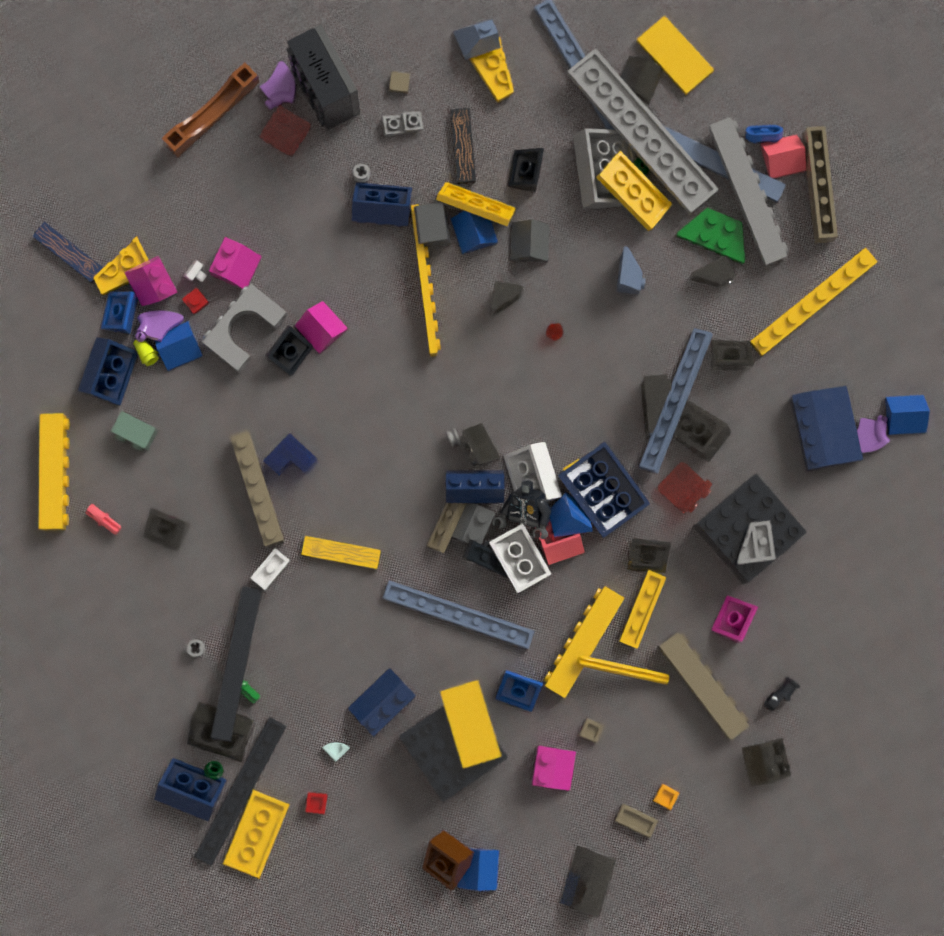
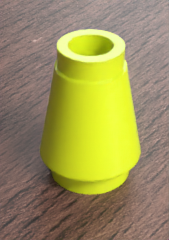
M137 340L133 342L142 364L151 366L158 361V352L145 340L143 342Z

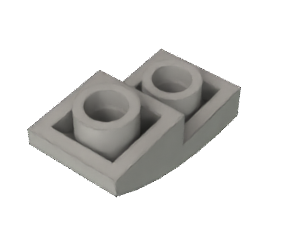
M421 111L402 112L401 115L383 116L381 118L384 137L423 130Z

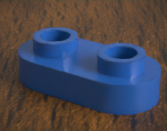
M778 125L750 126L746 128L745 138L751 143H758L760 141L777 142L783 138V128Z

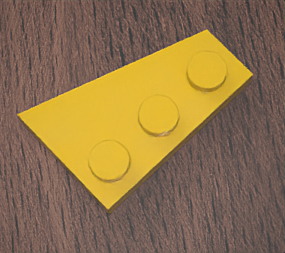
M137 236L126 248L119 252L120 254L93 277L102 295L128 284L129 281L124 272L149 260Z

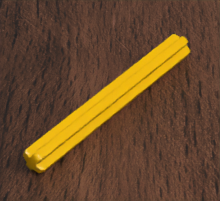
M579 655L577 665L665 685L668 684L670 678L665 673Z

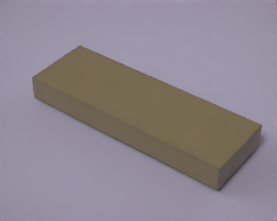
M446 503L427 547L441 553L445 552L467 503Z

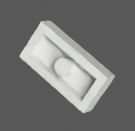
M275 548L250 578L266 591L290 560Z

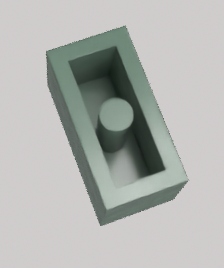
M121 411L111 432L115 434V439L123 443L127 440L132 443L131 447L142 451V449L148 451L158 430Z

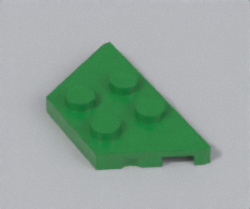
M706 208L676 235V237L743 264L745 262L742 222L710 208Z

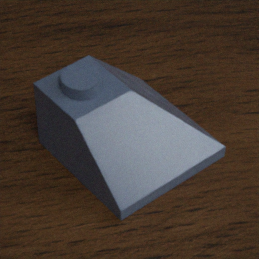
M492 19L453 31L465 60L500 48L498 31Z
M624 247L620 256L616 292L639 295L641 289L644 290L645 278H642L643 272L629 248Z

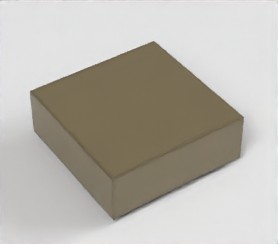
M392 71L389 91L408 94L410 73Z
M586 718L579 736L598 743L605 725Z

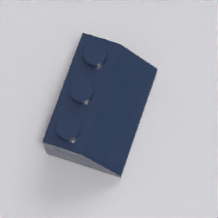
M356 182L352 200V221L376 223L378 225L390 224L398 227L408 226L412 187Z
M96 337L78 392L121 406L138 356L137 351L110 339Z
M446 470V503H504L503 470Z
M389 668L348 709L374 737L416 695Z
M172 758L158 784L154 800L209 822L227 779L222 777L217 780L209 779L205 776L204 770Z

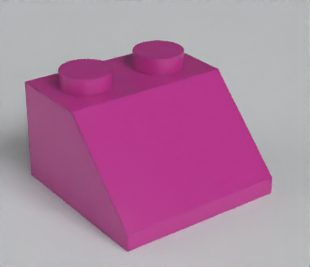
M225 237L209 272L211 276L243 289L245 286H249L262 256L243 244Z
M159 255L124 272L142 306L159 302L177 293Z
M537 745L532 785L570 790L576 752Z

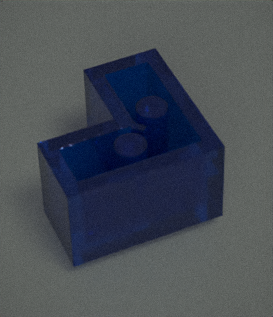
M291 433L263 460L278 476L291 463L307 475L319 462Z

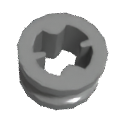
M357 164L353 169L354 180L359 183L367 182L370 178L369 167L365 164ZM360 171H364L363 176H359Z
M455 428L451 432L446 431L452 447L456 443L461 444Z
M194 639L187 644V652L191 656L199 657L205 651V645L200 640ZM193 643H194L195 645H197V643L200 644V646H199L200 652H199V653H197V652L195 651V654H194V653L192 652V650H193L192 644H193Z

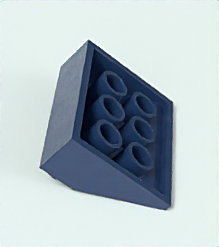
M847 386L813 390L794 394L790 397L806 472L863 460Z
M603 442L558 475L603 538L650 505V502L606 442Z

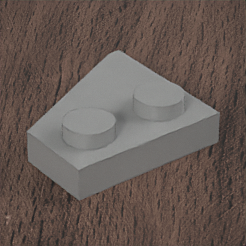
M770 521L750 523L737 559V565L776 560Z

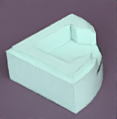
M332 742L322 747L335 762L350 749L347 745L340 742Z

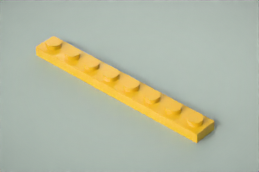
M416 204L411 205L429 352L430 357L438 356L437 351L441 350L440 339H436L435 332H439L437 320L433 321V313H436L435 302H431L430 295H434L433 284L428 282V276H431L430 265H426L425 259L429 258L428 246L424 247V244L418 243L414 207L419 205Z
M864 248L752 339L750 344L762 357L878 261L867 248Z

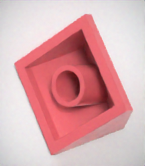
M797 135L782 138L777 142L768 141L760 144L769 177L774 179L806 171L805 146Z

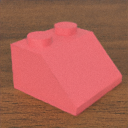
M550 520L548 527L545 528L548 532V537L546 539L538 538L548 565L585 553L580 534L554 537Z

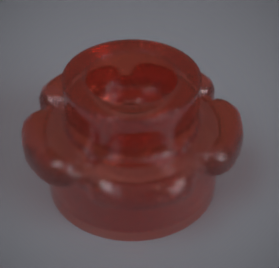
M552 323L546 330V336L553 341L559 340L564 334L560 323Z

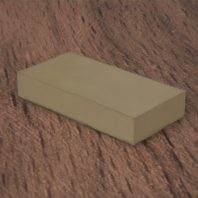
M623 803L614 820L648 838H651L658 823L657 819Z

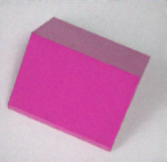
M324 301L307 309L295 324L297 330L313 345L319 354L348 330Z
M727 595L711 630L732 641L741 643L758 607Z

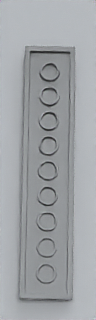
M596 49L567 71L566 74L689 215L719 190Z

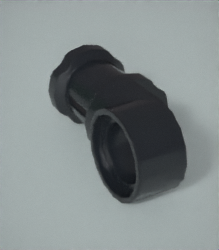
M788 676L785 677L786 681L781 688L771 693L764 703V707L771 712L776 709L782 699L790 702L792 694L801 687Z

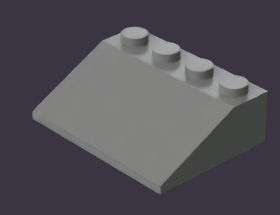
M584 129L573 135L583 208L601 209L623 206L596 177L619 151L633 163L636 159L633 149L616 130Z

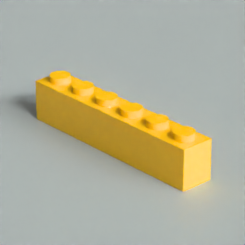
M63 413L40 414L39 529L42 531L66 530V526L69 525V515L66 514V506H69V495H66V487H69V476H66V468H69V457H66V449H69L70 446L69 437H67L70 421Z
M606 586L602 589H597L593 596L596 599L592 606H587L583 613L586 617L583 622L578 621L573 630L576 632L572 639L568 638L563 646L566 649L564 654L557 656L553 663L556 665L553 672L549 671L543 680L546 682L544 685L546 688L563 698H566L583 669V666L577 665L579 655L591 656L624 600V597Z

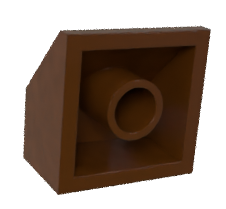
M443 830L429 841L422 869L452 891L470 867L474 852Z

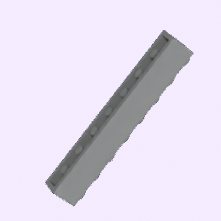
M731 117L709 125V132L764 267L786 259L787 253H789L788 247L785 242L782 243L780 239L782 235L781 230L773 222L775 216L772 208L767 207L765 201L768 199L765 191L760 190L758 185L760 183L757 173H753L751 168L753 162L750 155L747 156L745 153L746 145L743 138L738 136L739 127L737 122L732 121Z

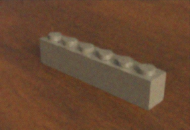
M825 126L807 127L802 135L805 146L814 243L834 242L838 234Z
M247 430L230 436L265 547L268 548L285 542L251 433Z
M678 632L658 646L659 650L728 740L734 739L749 727L747 724L748 718L742 711L738 712L735 708L737 704L733 698L725 695L723 692L725 688L720 681L717 680L715 682L711 676L713 672L707 665L703 666L699 660L701 656L695 649H690L687 645L689 641L683 633L681 635Z

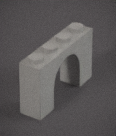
M252 284L249 287L245 286L241 290L239 299L231 302L227 308L229 311L216 320V326L212 331L208 330L205 333L202 342L239 374L252 359L250 355L231 340L230 331L234 321L240 316L253 314L262 318L276 330L288 316L284 309Z

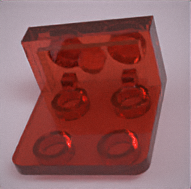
M680 462L658 485V491L685 514L688 511L692 513L699 505L697 501L701 497L705 499L712 490L709 488L713 484L708 479L704 481L685 462Z

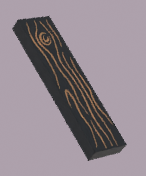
M470 108L451 109L457 184L476 182Z

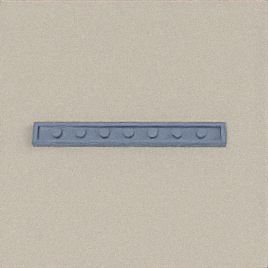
M546 0L535 6L536 14L569 68H572L585 57V54L552 0ZM592 104L593 108L600 117L606 129L615 130L612 127V125L606 120V118L599 112V110Z
M665 127L696 164L729 179L717 151ZM752 169L753 173H757L760 183L758 185L760 190H764L767 198L777 203L786 185Z
M693 329L639 467L641 469L658 474L713 336L711 332Z
M390 580L382 598L529 649L535 632L534 630Z

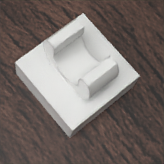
M194 261L184 274V277L189 281H192L195 277L203 282L207 275L200 271L203 264Z

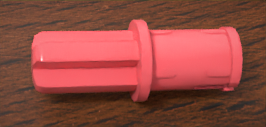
M94 504L87 508L85 514L93 518L99 526H104L114 535L120 532L121 525L111 519L108 513L102 512Z

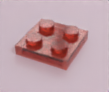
M279 105L259 137L292 157L312 126L307 121Z

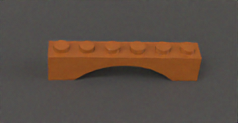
M244 62L230 75L221 89L201 109L183 122L175 125L162 137L164 144L178 158L260 83L258 75Z

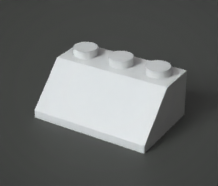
M545 442L530 444L503 455L514 491L522 487L521 483L523 481L530 480L533 482L534 490L542 491L545 494L547 502L562 497Z
M524 524L489 542L517 593L551 575Z

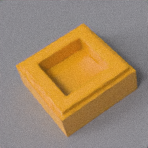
M661 784L653 801L671 810L679 792Z

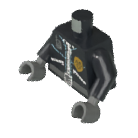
M525 480L521 483L522 487L509 495L500 511L501 516L495 517L492 525L497 526L500 520L501 525L499 528L503 529L507 526L506 517H508L509 521L536 528L533 531L534 538L546 539L548 532L545 528L549 524L551 508L546 501L545 494L542 491L534 490L532 481Z

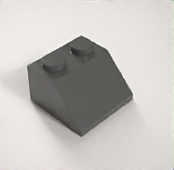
M467 503L452 538L467 545L469 540L482 544L495 512L474 503Z

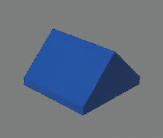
M463 211L451 218L462 255L498 243L491 220L467 211Z
M109 292L101 329L130 335L138 301L134 292Z
M189 322L172 328L166 333L162 342L154 340L168 371L203 357Z
M924 395L885 397L888 435L927 433L930 410Z
M565 493L551 507L550 522L554 537L592 532L589 517L573 496Z
M505 670L495 699L532 712L543 683Z
M469 848L474 852L471 865L459 881L458 888L476 891L497 890L499 850Z

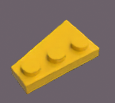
M500 36L499 49L469 58L497 103L514 93Z

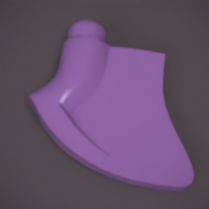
M280 61L271 78L260 86L268 98L265 101L266 107L268 106L269 110L278 107L284 102L293 103L295 99L296 86L293 75L288 66L283 61Z
M169 311L142 313L137 317L140 326L137 329L135 338L139 342H143L147 338L162 342L166 333L182 323L184 317L181 314Z
M879 415L877 421L860 418L857 434L862 453L879 450L890 442L886 435L887 417Z

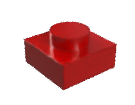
M197 287L182 298L194 315L209 304Z
M308 792L305 812L325 814L328 794Z

